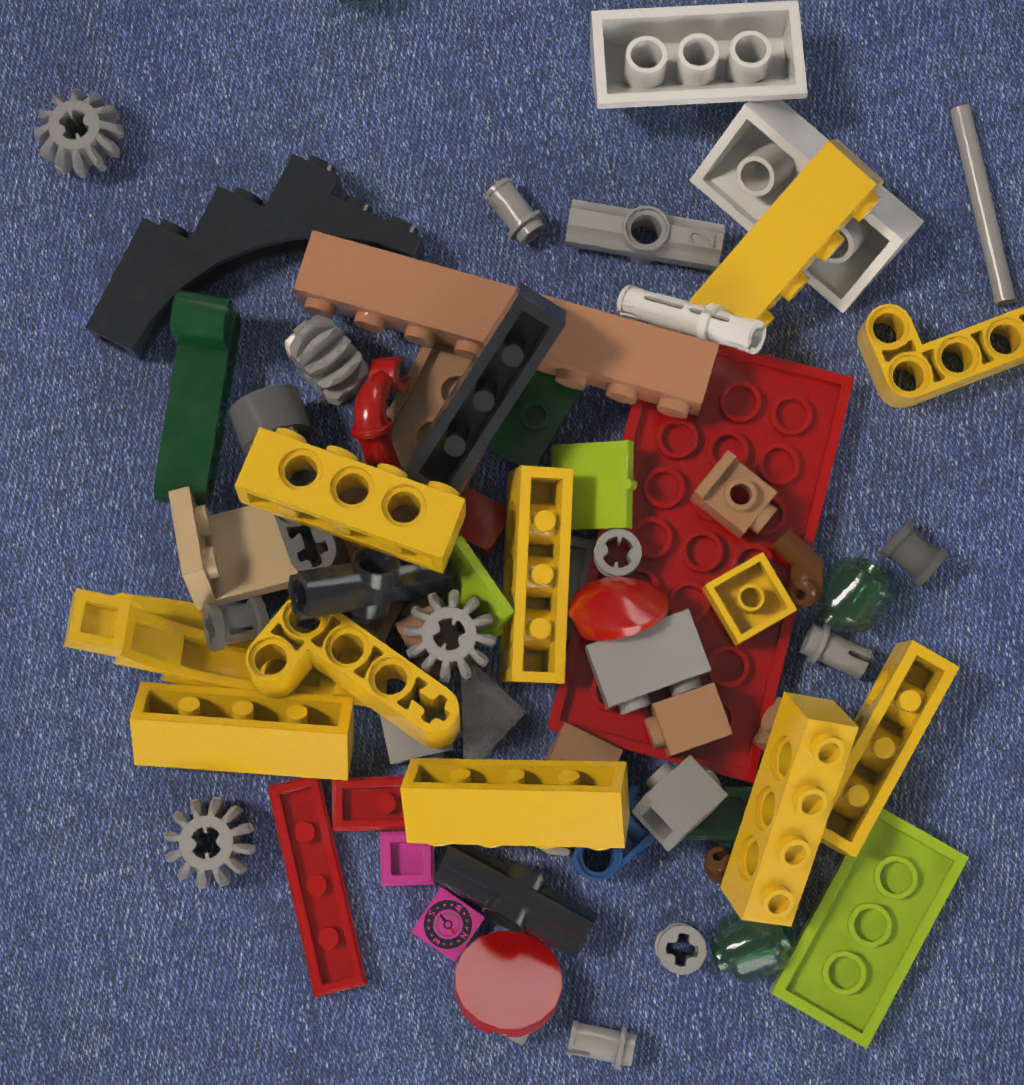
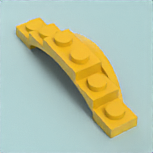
M76 588L73 593L63 647L115 657L114 664L163 674L162 681L257 690L254 687L246 664V652L253 640L226 644L222 651H211L203 630V610L197 611L194 603L122 592L108 595ZM296 626L294 629L299 633H309L314 631L299 626ZM349 648L339 653L336 660L343 664H350L360 659L363 653L357 649ZM281 659L269 660L262 666L260 672L268 675L279 673L284 669L286 662ZM314 667L296 689L292 691L293 693L354 697V705L370 708ZM385 680L378 688L384 694H387L388 680Z

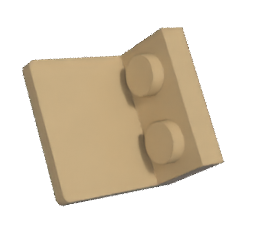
M189 486L168 491L181 573L197 611L203 610L204 606L208 603H216L218 606L288 588L290 575L297 574L298 571L291 564L274 514L246 506L209 515L205 504L196 505Z

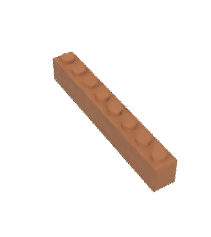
M312 230L293 289L300 304L304 305V310L310 314H318L329 319H333L335 314L353 318V323L356 326L375 333H383L385 328L404 333L403 337L409 342L424 347H433L436 341L455 347L454 352L457 355L472 360L517 287ZM540 294L566 310V325L537 368V371L555 375L557 383L572 389L584 390L586 385L607 390L606 396L618 402L635 404L637 399L657 404L656 409L659 412L671 417L687 418L688 413L699 416L719 347L718 343Z

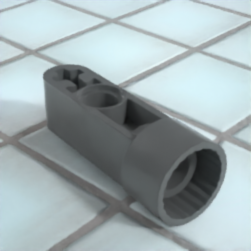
M279 384L255 390L238 399L229 409L232 424L242 452L246 457L259 427L273 432L277 428H286L302 435L306 440L313 433V428L299 390L293 385ZM300 470L291 476L289 482L295 486H306L312 483L317 475L310 470ZM274 515L291 564L297 571L350 563V557L342 538ZM314 538L315 542L326 550L321 555L322 564L319 566L313 564L319 560V555L315 544L308 539Z

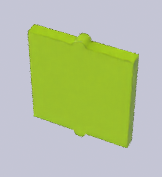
M634 441L552 445L551 467L574 469L571 531L632 529L633 490L637 488V482L633 480Z
M461 535L457 538L450 555V565L454 574L452 590H458L460 595L458 608L463 610L468 600L476 597L480 601V605L471 617L472 620L484 614H491L493 618V623L490 626L477 631V633L498 637L504 633L502 626L515 611ZM450 592L440 595L448 607ZM479 645L476 646L477 650L483 647Z

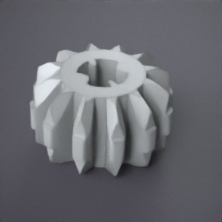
M73 87L69 101H64L60 95L53 94L52 100L56 108L53 111L39 109L38 116L45 124L34 129V136L38 142L43 143L39 151L47 162L55 161L54 167L59 173L64 175L74 167L78 177L86 179L89 166L93 164L99 172L105 173L107 167L103 158L105 155L112 158H120V150L114 142L124 138L122 126L115 123L119 117L113 105L104 106L102 96L95 91L85 99L81 90ZM83 128H87L88 131L83 137L76 133V139H72L71 136L76 130L83 134Z
M316 314L309 321L305 320L293 330L294 333L284 340L287 356L292 360L293 365L312 386L314 391H317L325 401L338 406L347 398L350 400L360 391L361 386L368 379L369 367L363 360L362 354L329 318Z
M458 590L450 591L448 596L449 607L443 608L437 594H429V604L434 612L429 615L422 608L414 606L411 614L415 619L423 623V627L407 626L404 627L403 632L405 637L422 639L423 641L406 650L410 659L418 658L426 653L429 654L421 664V670L429 675L437 663L442 664L440 670V680L442 683L450 682L452 665H458L464 680L470 679L472 674L466 660L471 658L483 667L489 662L487 656L477 650L476 646L492 647L496 645L495 636L477 633V631L493 623L491 614H484L472 620L471 617L478 610L480 601L476 597H472L468 600L463 610L458 608L460 602ZM447 623H452L454 630L459 625L465 631L464 634L458 637L460 646L450 651L446 643L441 648L435 643V640L442 636L440 627Z
M221 797L212 798L208 813L201 799L191 800L190 809L194 819L182 811H176L172 817L183 828L182 832L165 831L164 833L165 840L179 842L178 850L170 851L165 855L166 861L175 862L181 859L186 861L177 873V877L180 880H186L198 869L196 876L198 888L204 889L208 887L212 872L220 887L229 885L230 875L227 866L238 874H244L248 867L237 857V854H254L256 852L255 845L241 843L240 836L252 833L255 827L253 823H244L237 827L234 825L243 812L239 805L231 807L223 816L224 799ZM217 830L220 834L216 839L217 845L221 848L219 853L207 852L204 855L201 849L204 847L205 842L200 838L203 831L204 833H214Z

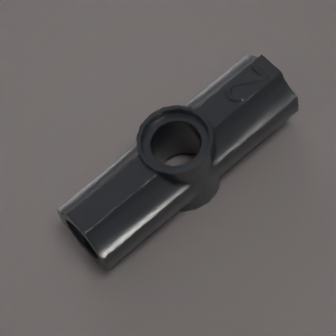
M366 547L353 553L351 563L298 571L297 574L290 575L288 593L291 599L292 611L299 620L350 612L357 617L373 620L386 617L391 612L392 604L427 598L431 593H436L438 596L450 592L453 587L454 574L451 569L450 558L444 573L441 574Z
M451 844L434 876V882L482 907V912L501 927L519 934H523L526 931L574 958H577L599 915L590 908L584 907L571 898L549 888V882L534 870L516 862L505 864L471 845Z

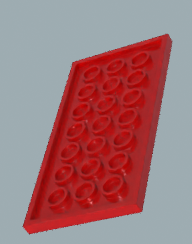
M719 344L699 416L688 413L687 418L671 417L659 412L656 409L657 404L637 399L635 404L631 405L622 441H634L633 480L637 482V488L633 490L632 529L624 530L631 532L637 537L641 545L642 557L637 569L627 577L648 581L659 587L667 595L669 610L665 617L689 609L711 667L710 672L699 676L703 686L715 683L733 734L669 757L666 756L663 747L655 750L644 719L652 716L649 706L621 715L618 706L606 710L585 652L586 645L597 641H590L581 637L575 625L573 626L566 653L565 684H558L547 730L559 732L566 722L622 750L675 764H680L691 755L699 764L707 766L716 775L754 784L762 750L752 741L761 727L764 713L774 704L797 611L735 646L702 588L707 583L763 552L788 593L791 565L772 546L791 528L811 548L813 547L855 377L762 353L753 355L734 347ZM728 450L736 456L735 459L777 491L776 495L769 502L777 508L776 512L758 534L748 528L740 539L690 500L694 491ZM735 487L730 491V497L734 503L744 505L749 502V494L743 488ZM608 529V530H599V531H598L597 538H596V542H597V540L600 538V536H601L603 533H605V532H607V531H609V530H611V529ZM617 540L606 544L608 554L604 560L609 566L614 567L615 562H618V568H623L629 564L626 556L631 549L625 542L621 541L620 546H617ZM593 554L584 585L598 579L609 578L597 569ZM666 688L649 694V697L653 704L670 698L672 695L670 689Z

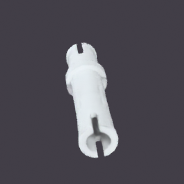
M630 284L622 289L617 300V311H620L619 315L622 317L640 320L724 346L734 347L753 355L762 348L766 338V327L763 326L765 324L763 321L727 312L724 306L714 303L707 306L698 305L686 300L647 291Z

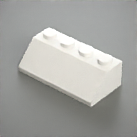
M798 0L591 11L590 53L592 83L597 109L807 98L808 91Z
M783 100L748 101L738 112L689 181L749 232L825 145L828 139ZM882 185L876 191L882 199L861 222H858L853 217L839 232L845 238L840 247L824 263L817 257L804 271L810 278L807 283L842 313L852 305L924 223L919 216Z

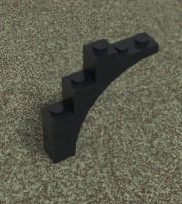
M292 154L265 207H262L263 201L259 197L245 189L236 187L234 192L218 186L190 240L188 239L190 234L173 222L162 219L158 225L143 218L91 315L86 329L96 340L142 361L163 328L171 321L173 300L178 290L202 293L223 277L259 261L296 252H305L312 230L421 260L425 254L423 238L418 236L419 230L412 224L396 217H392L390 222L372 214L373 208L356 197L346 195L344 200L340 199L344 192L340 177L336 174V168L327 161L316 156H309L308 160Z

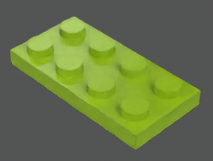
M882 809L856 858L842 855L768 992L867 1049L969 857L889 811Z

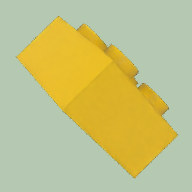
M763 552L707 583L702 588L735 646L797 611Z

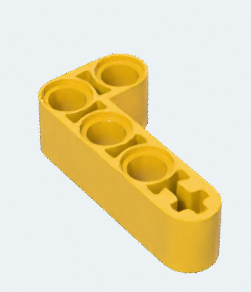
M884 304L873 309L860 327L857 341L878 395L890 407L906 408L1023 364L1024 306L923 345L906 310L893 304ZM884 323L892 327L896 334V342L885 343L877 339L873 332V325ZM999 334L1007 338L1011 347L1010 354H1001L994 350L990 343V335ZM952 352L958 355L963 362V372L955 373L945 368L941 359L942 353ZM904 370L912 374L916 383L915 390L905 391L897 387L893 380V371Z
M289 599L255 638L246 652V664L254 687L260 694L268 698H281L289 695L314 667L421 745L430 749H441L453 743L460 732V710L456 696L447 687L342 613L310 618L319 621V626L312 632L299 633L294 629L302 620H299L292 611L291 599ZM349 648L357 649L363 653L360 659L350 664H343L336 660L339 653ZM281 659L286 662L284 669L279 673L268 675L260 672L262 666L269 660ZM391 678L402 680L406 684L402 691L394 695L384 694L378 689L385 680ZM418 696H420L421 705L417 703ZM441 711L445 713L444 722L438 718L433 719L430 723L426 722L425 712L434 717L439 715Z

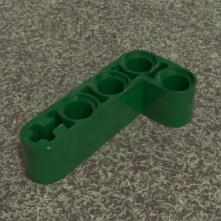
M179 290L175 294L170 328L172 338L177 343L155 473V501L170 503L168 491L189 486L197 506L205 504L209 508L211 505L241 326L240 311L231 297Z

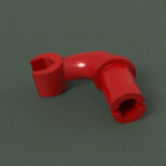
M402 356L372 359L369 364L368 379L361 386L355 399L354 426L351 429L353 438L359 440L366 464L376 468L379 463H384L402 469L391 438L390 430L393 427V422L386 415V403L389 393L404 392L409 387L411 377H399L398 374L399 365L405 360Z

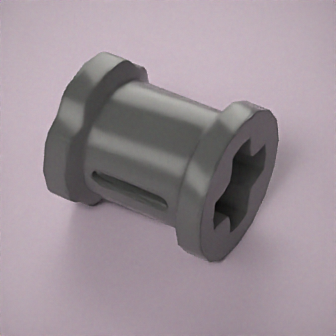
M908 518L889 538L878 554L883 559L887 557L893 559L913 577L912 583L919 588L937 570L950 552L944 547L940 549L934 547L914 529L915 522Z
M259 596L250 597L247 603L224 607H219L216 603H208L203 609L202 620L205 639L210 650L213 652L222 651L226 644L254 641L269 623L265 603Z

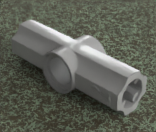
M572 199L565 246L626 256L631 262L639 265L657 261L715 271L719 266L725 225L665 215L660 209L653 206H639L635 209ZM638 227H648L656 232L658 239L651 244H641L633 238L631 232Z

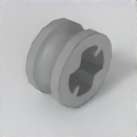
M611 529L603 533L597 540L593 551L594 563L597 569L606 577H627L639 565L642 557L641 545L637 537L631 532L624 529ZM613 540H617V546H620L621 541H623L631 549L626 556L629 564L623 568H618V562H615L614 567H611L604 560L608 554L606 544Z

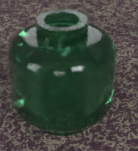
M862 554L856 560L850 557H841L824 576L823 594L818 601L823 608L817 615L840 634H843L847 628L858 633L868 632L893 603L894 594L889 586L894 580Z
M733 912L718 920L716 924L717 941L710 944L713 958L719 970L723 974L731 971L742 983H752L784 969L789 963V951L795 949V942L789 926L741 920L737 912Z

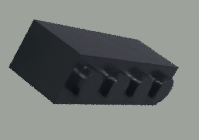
M523 283L519 284L411 454L405 470L408 479L428 485L430 481L441 482L459 491L566 325V310Z

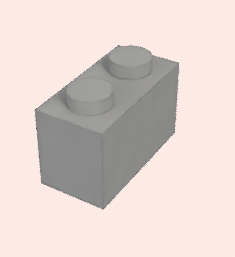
M689 609L664 617L652 627L631 636L615 640L597 641L586 645L585 648L606 710L618 706L621 715L651 705L649 694L669 688L673 697L703 686L699 676L711 671Z

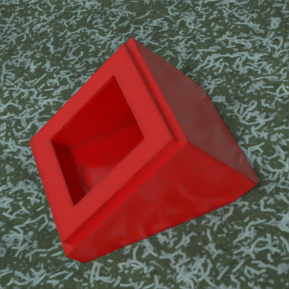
M468 487L462 498L466 499V516L458 537L462 535L471 548L490 557L505 530L506 506Z

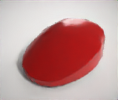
M622 576L598 579L584 585L574 594L568 604V615L579 634L584 639L590 641L615 640L631 636L660 622L668 614L669 610L667 595L659 587L648 581Z

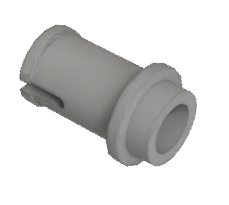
M509 177L499 180L487 190L484 199L510 229L508 236L512 241L518 240L521 245H526L544 231L546 226L541 221L544 215L540 210L533 211L514 187Z
M812 624L800 648V653L808 656L807 662L814 664L816 661H820L859 680L869 664L864 660L871 659L872 649L858 645L830 632V625L823 624L822 627Z
M573 1020L567 1055L615 1063L614 1069L616 1070L620 1069V1065L631 1067L637 1034L627 1032V1026H622L621 1031Z

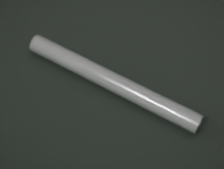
M968 104L952 108L950 114L995 305H1005L1016 301L971 107Z

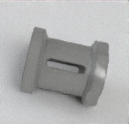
M682 922L668 924L665 929L657 934L654 942L655 954L660 959L662 965L670 972L678 975L690 974L698 970L704 963L707 954L706 943L702 935L695 928ZM684 933L685 941L693 945L694 950L692 954H684L682 962L676 963L675 956L666 950L667 943L677 942L678 935Z

